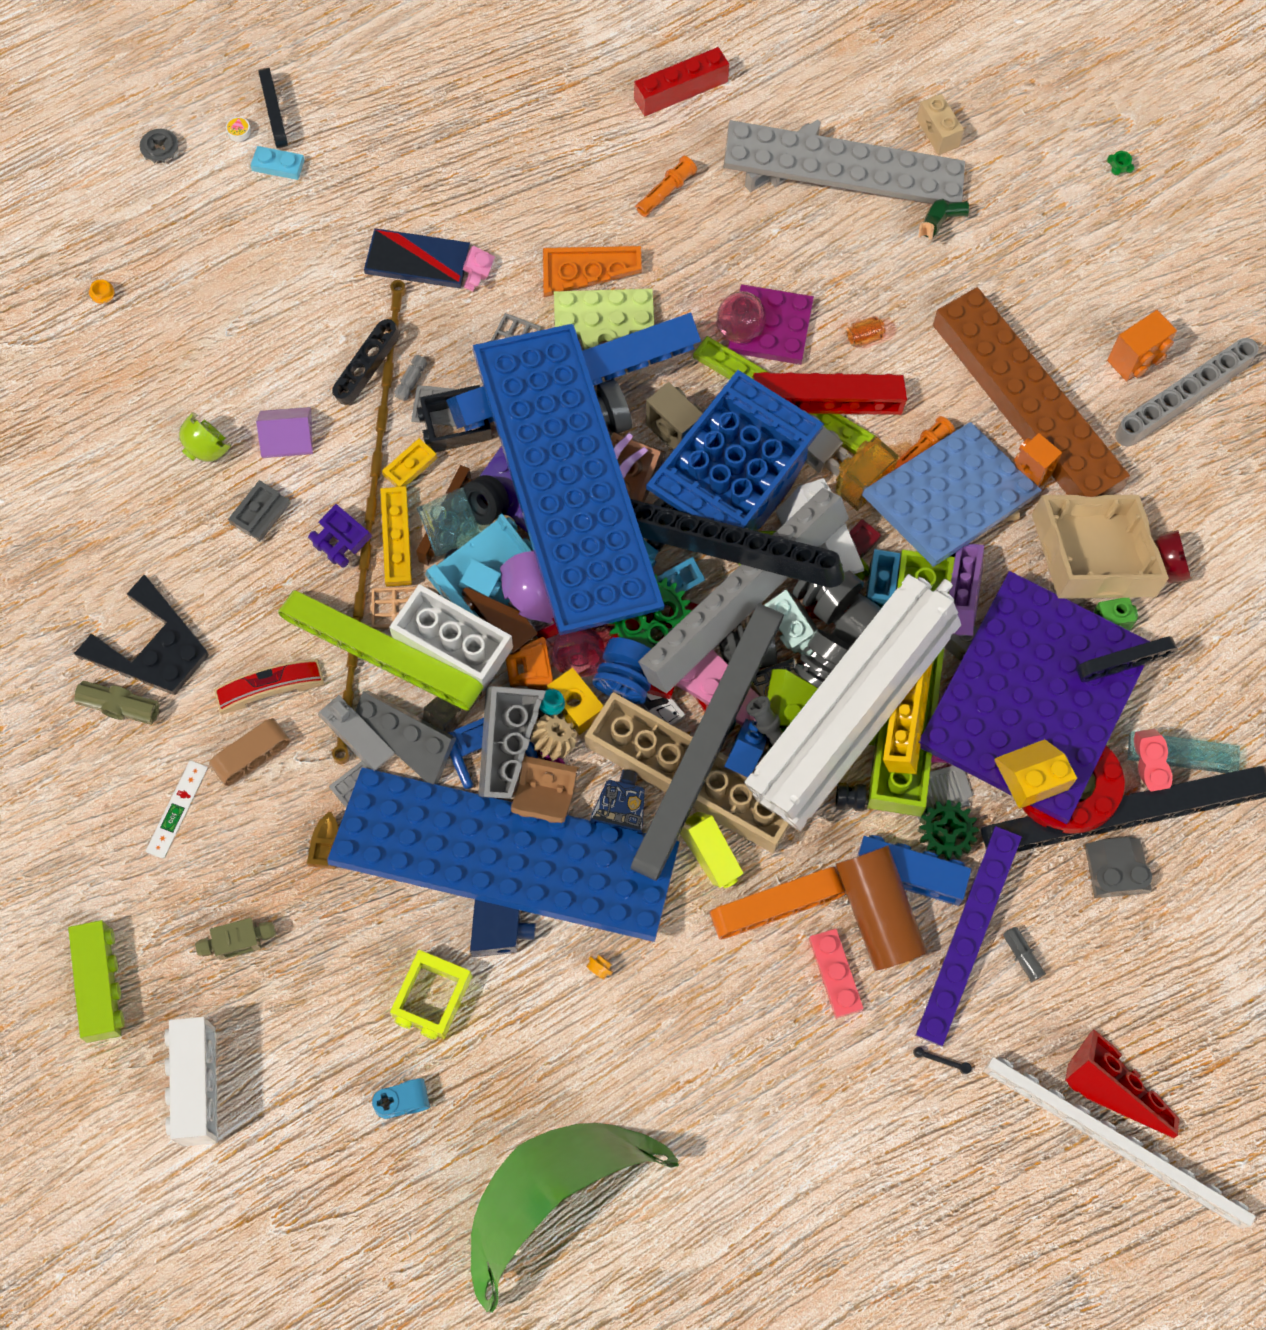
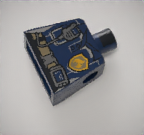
M623 769L619 782L613 780L606 781L591 814V824L599 822L609 826L612 825L637 831V834L642 835L645 788L635 786L638 775L635 771Z

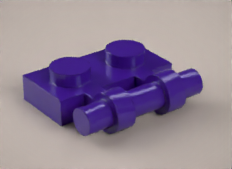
M337 504L318 522L324 529L319 534L316 531H312L308 536L318 551L326 553L328 560L342 568L346 567L349 563L344 553L349 549L355 555L372 537L368 530ZM333 537L338 540L334 547L330 544V540Z

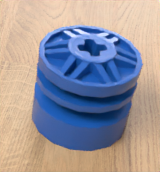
M621 637L609 639L603 653V660L606 663L598 665V673L594 675L592 680L593 685L608 696H611L614 692L634 704L645 703L647 691L650 690L651 684L648 682L638 661L651 648L639 642Z

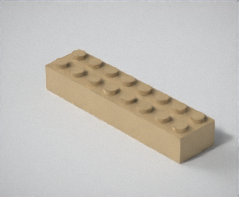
M613 692L587 731L585 747L624 769L635 771L639 778L666 792L693 737ZM719 752L693 808L699 812L712 815L716 822L774 854L790 824L784 821L781 816L771 812L757 802L752 795L753 792L744 783L747 777L724 767L728 756Z

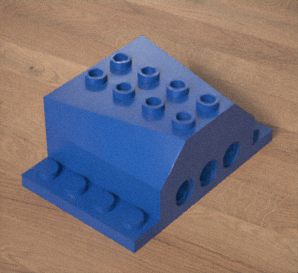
M737 370L647 483L646 489L680 512L757 531L764 525L792 488L807 459L808 447L821 432L824 423Z

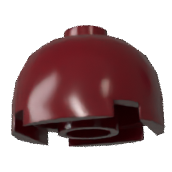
M1169 531L1159 535L1154 540V543L1158 547L1169 578L1167 582L1181 583L1190 580L1191 576L1179 531Z

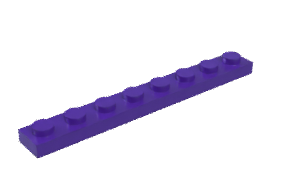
M994 827L915 1036L940 1047L943 1046L1021 841V836L999 827Z

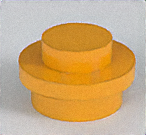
M103 279L95 280L89 289L91 299L98 304L109 302L115 294L113 285Z
M598 954L596 958L593 956L588 958L590 962L586 967L603 980H605L607 975H612L613 971L610 969L612 964L603 956Z

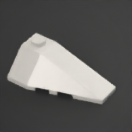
M824 478L800 485L776 510V515L782 525L819 490L824 488L831 492ZM844 523L820 548L837 552L843 564L844 573L850 570L856 574L864 571V567Z

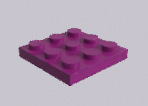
M741 284L728 348L740 355L801 365L814 296Z

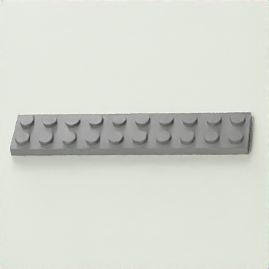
M730 120L723 168L933 204L939 199H944L947 203L962 202L965 161Z

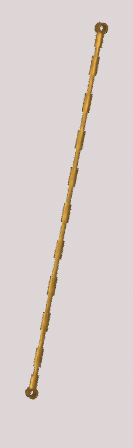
M394 280L390 285L392 293V317L390 320L394 321L397 327H399L398 312L401 310L402 297L406 294V288L403 281ZM397 287H401V288H402V289H400V290H394V289L397 288ZM394 346L388 353L383 366L381 383L383 390L376 423L377 439L375 451L372 455L370 471L372 479L364 523H366L365 529L370 533L372 532V525L375 523L376 492L382 467L383 453L381 451L388 417L387 401L389 388H391ZM371 538L361 548L358 568L360 576L358 592L355 593L352 617L359 622L363 619L366 598L364 590L366 573L369 571ZM348 652L346 690L343 691L342 699L352 708L354 697L352 688L358 657ZM338 737L337 746L333 749L332 756L337 764L342 765L349 761L350 755L347 745ZM339 752L346 753L341 759L336 757Z

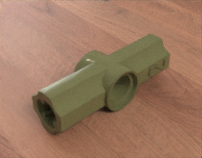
M82 680L75 690L74 702L76 704L99 710L104 715L114 719L123 720L128 718L152 725L159 715L160 704L158 701L134 695L131 691L119 686L112 685L108 688Z

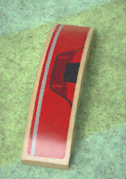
M318 659L283 663L250 672L214 689L219 712L223 715L247 708L246 703L294 689L302 692L323 686L325 683Z

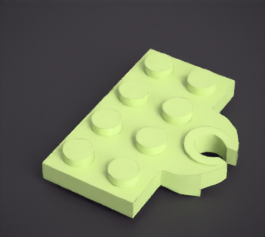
M653 290L554 291L555 327L573 323L577 337H580L582 347L586 350L600 345L599 343L602 341H611L654 326Z

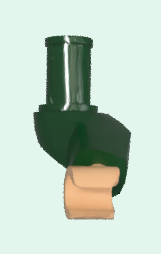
M944 199L936 200L930 207L923 223L919 225L918 237L925 236L932 240L947 217H968V201L947 203Z

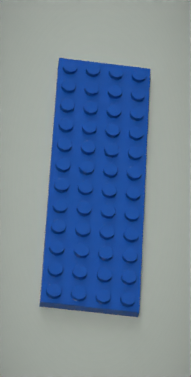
M574 324L473 345V354L559 635L663 610L665 606Z
M361 768L329 853L328 865L655 942L680 841H676L658 880L655 881L630 869L646 833L641 835L637 834V831L612 825L609 826L599 822L591 824L590 820L569 815L566 816V820L563 823H551L544 819L523 817L511 812L512 802L492 797H479V794Z

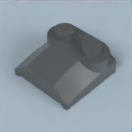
M1124 837L1102 839L1085 844L1094 898L1149 894L1152 891L1150 884L1152 873L1146 865L1140 839Z

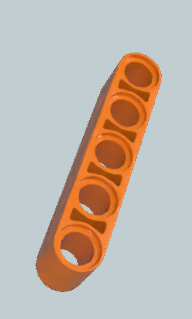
M829 867L711 910L709 914L718 938L722 940L831 902L844 896L846 892L836 867Z

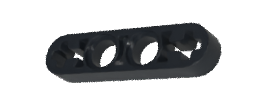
M270 67L258 69L276 148L286 147L288 142Z
M384 319L375 326L334 384L332 393L341 404L347 405L356 400L398 341L400 330L394 321ZM372 348H379L376 355L368 356V352ZM357 368H365V371L362 375L354 376V372Z
M1168 636L1085 661L1076 667V671L1081 682H1089L1167 658L1176 653L1178 648L1173 637Z

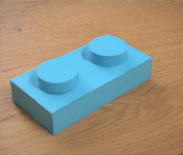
M257 146L250 166L254 172L298 180L305 160L302 154Z

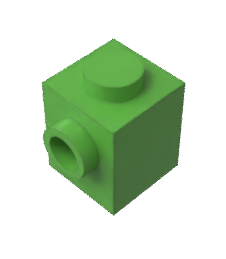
M1118 598L1099 602L1093 613L1129 631L1138 619L1137 608L1135 605H1132L1130 598Z

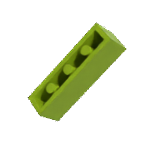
M103 920L70 926L68 931L80 1038L86 1043L120 1037L121 1027H124L125 1023L123 1012L118 1009L117 1001L121 999V989L119 983H115L114 972L118 971L117 958L115 955H112L111 945L115 944L114 931Z

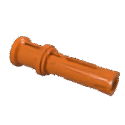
M682 156L679 159V163L673 169L666 171L665 178L635 205L638 213L643 217H647L674 189L681 188L684 185V181L690 175L697 173L695 163L689 157Z
M943 416L936 418V423L930 429L924 430L921 433L918 442L888 468L889 472L891 473L943 440L946 436L954 433L955 429L952 423Z

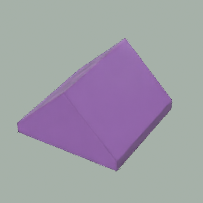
M311 407L264 410L259 412L256 424L262 458L313 454Z

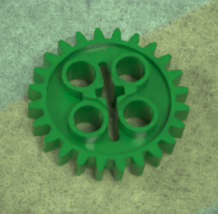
M655 575L663 603L672 607L674 615L665 617L661 611L653 612L654 620L651 623L646 622L645 616L648 614L629 618L639 623V629L636 631L627 629L625 621L628 619L609 623L606 625L614 626L609 636L617 635L621 638L639 642L652 649L659 641H654L651 638L650 631L658 629L662 631L665 637L692 611L685 610L690 600L682 601L681 598L685 593L684 590L678 593L674 591L677 583L669 587L667 586L666 577L659 583L657 575ZM659 621L662 623L671 624L672 628H667L665 625L659 623Z

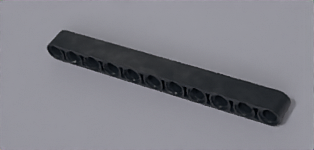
M630 499L642 538L824 587H837L845 579L840 557L837 552Z
M1258 766L1171 785L1168 789L1147 790L1124 795L1116 812L1106 823L1096 829L1083 833H1063V830L1049 826L1044 827L1029 816L983 827L980 831L985 848H987L995 826L1021 836L1022 838L1016 851L1020 852L1245 803L1266 797L1265 766Z

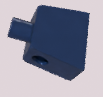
M475 900L470 944L471 956L483 957L517 953L518 939L535 940L536 923L520 922V910Z

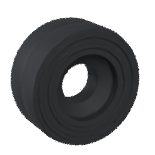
M479 476L468 482L461 491L463 509L468 517L477 524L489 525L499 515H505L509 509L508 493L502 483L493 476ZM482 495L486 498L488 505L484 502Z

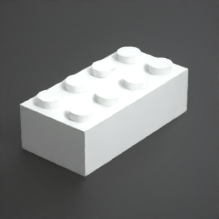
M420 584L389 627L392 638L470 675L483 685L482 691H485L513 649L511 635Z
M205 1017L169 1020V1029H165L164 1034L165 1045L169 1047V1058L165 1059L166 1076H170V1087L165 1090L166 1105H170V1117H167L165 1122L167 1136L170 1135V1139L182 1147L218 1143L216 1027Z

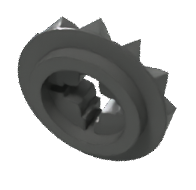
M154 129L147 132L142 137L139 145L145 159H150L154 164L157 161L165 163L167 158L173 159L174 153L178 152L177 137L167 129ZM154 143H155L156 145L158 144L159 146H162V145H163V146H164V150H163V149L161 150L160 148H157V149H156Z

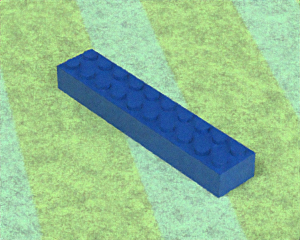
M690 312L583 350L582 352L594 386L603 382L601 377H604L605 381L626 374V368L629 373L649 366L648 360L650 364L672 358L670 352H672L674 357L694 350L693 344L701 342ZM484 386L446 400L457 429L462 427L465 428V431L485 425L484 419L487 418L489 423L494 421Z

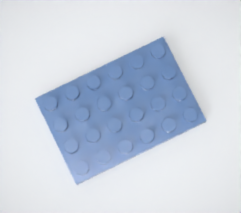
M970 422L865 488L862 496L934 567L1037 498L1042 490L1018 470L1015 464Z

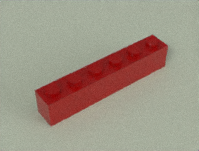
M761 372L754 373L752 378L801 410H805L808 414L902 415L907 402L904 375Z

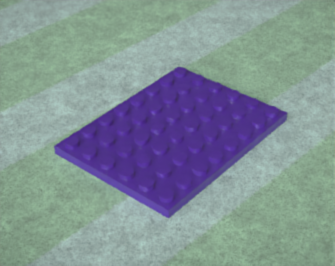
M1009 571L918 742L920 743V748L1012 796L995 762V758L1045 739L1065 754L1077 780L1069 790L1033 803L1030 806L1067 824L1145 665L1089 682H1081L1076 667L1085 661L1150 641L1065 598L1058 599L1057 594Z

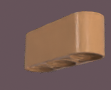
M271 718L216 754L210 760L209 765L225 786H230L289 745L290 739L278 722Z

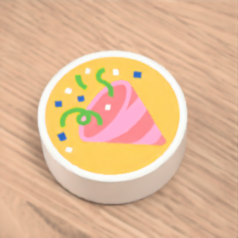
M234 117L226 124L227 135L233 141H244L251 134L249 122L243 117Z

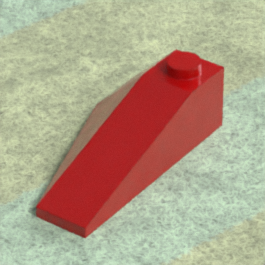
M1093 1029L1068 1064L1065 1081L1071 1089L1080 1092L1088 1100L1171 1138L1177 1137L1179 1117L1155 1091H1147L1140 1080L1141 1075L1136 1069L1130 1072L1119 1059L1122 1056L1119 1050Z

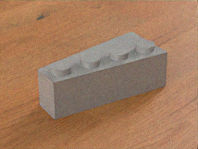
M495 686L486 688L479 797L512 798L521 770V763L528 748L529 738L546 691Z

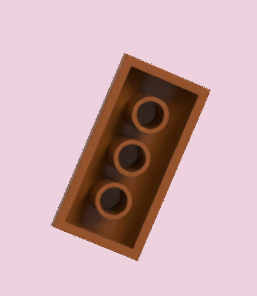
M889 845L836 863L874 971L890 968L926 954L927 949Z

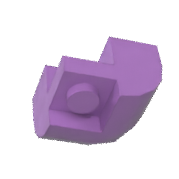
M534 551L514 555L500 567L504 598L510 599L512 604L520 611L519 615L528 619L551 623L554 616Z

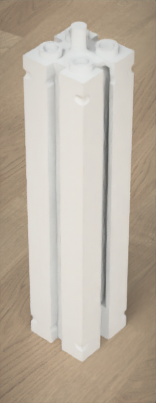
M909 574L902 582V586L896 589L756 766L755 772L750 774L744 783L753 792L752 795L757 802L771 812L781 816L784 821L798 831L802 830L807 823V819L813 816L951 639V635L961 626L954 599L948 594L949 590L953 587L951 582L944 579L933 592L930 590L932 588L931 584L921 577L916 579Z

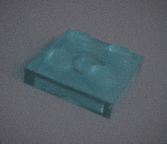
M463 488L453 490L416 507L436 556L443 555L451 549L466 544L480 533Z

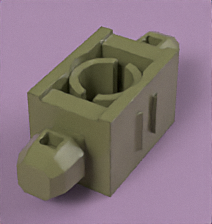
M247 918L210 928L212 939L207 937L195 943L196 952L199 956H209L215 952V956L219 960H224L261 950L260 939L265 941L276 935L274 923L263 922L259 923L257 927L256 922L252 918Z

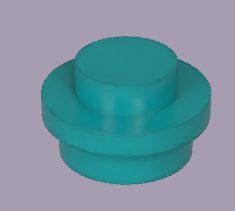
M555 689L546 690L539 709L548 715L561 713L565 708V699L562 693Z

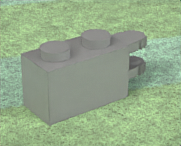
M823 426L821 432L808 447L805 462L818 473L826 467L834 475L842 477L845 473L844 468L833 458L837 457L848 466H852L855 463V458L842 447L843 442L839 436Z

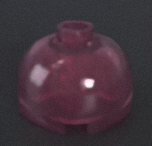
M735 292L721 301L716 314V326L724 334V338L734 343H748L752 341V338L759 337L763 333L766 325V311L761 300L755 295L748 292Z
M591 628L558 635L552 649L551 659L553 665L562 673L573 667L580 677H587L598 673V665L605 663L603 660L605 650L603 639Z

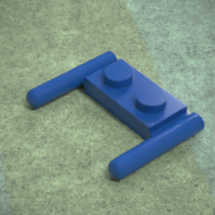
M484 718L449 732V734L456 737L450 758L465 789L472 788L474 783L462 757L482 749ZM531 741L525 753L528 757L538 758V753L534 750L535 747Z

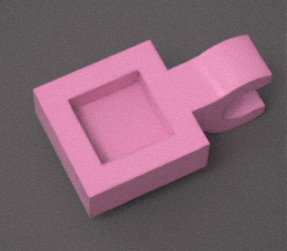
M475 246L470 248L462 269L469 273L464 288L473 292L475 286L479 285L480 280H485L488 277L495 256Z

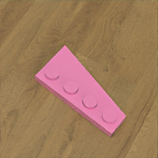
M712 650L676 686L709 705L728 664ZM751 687L736 717V722L741 726L745 719L755 720L753 716L748 714L746 708L750 701L760 696Z

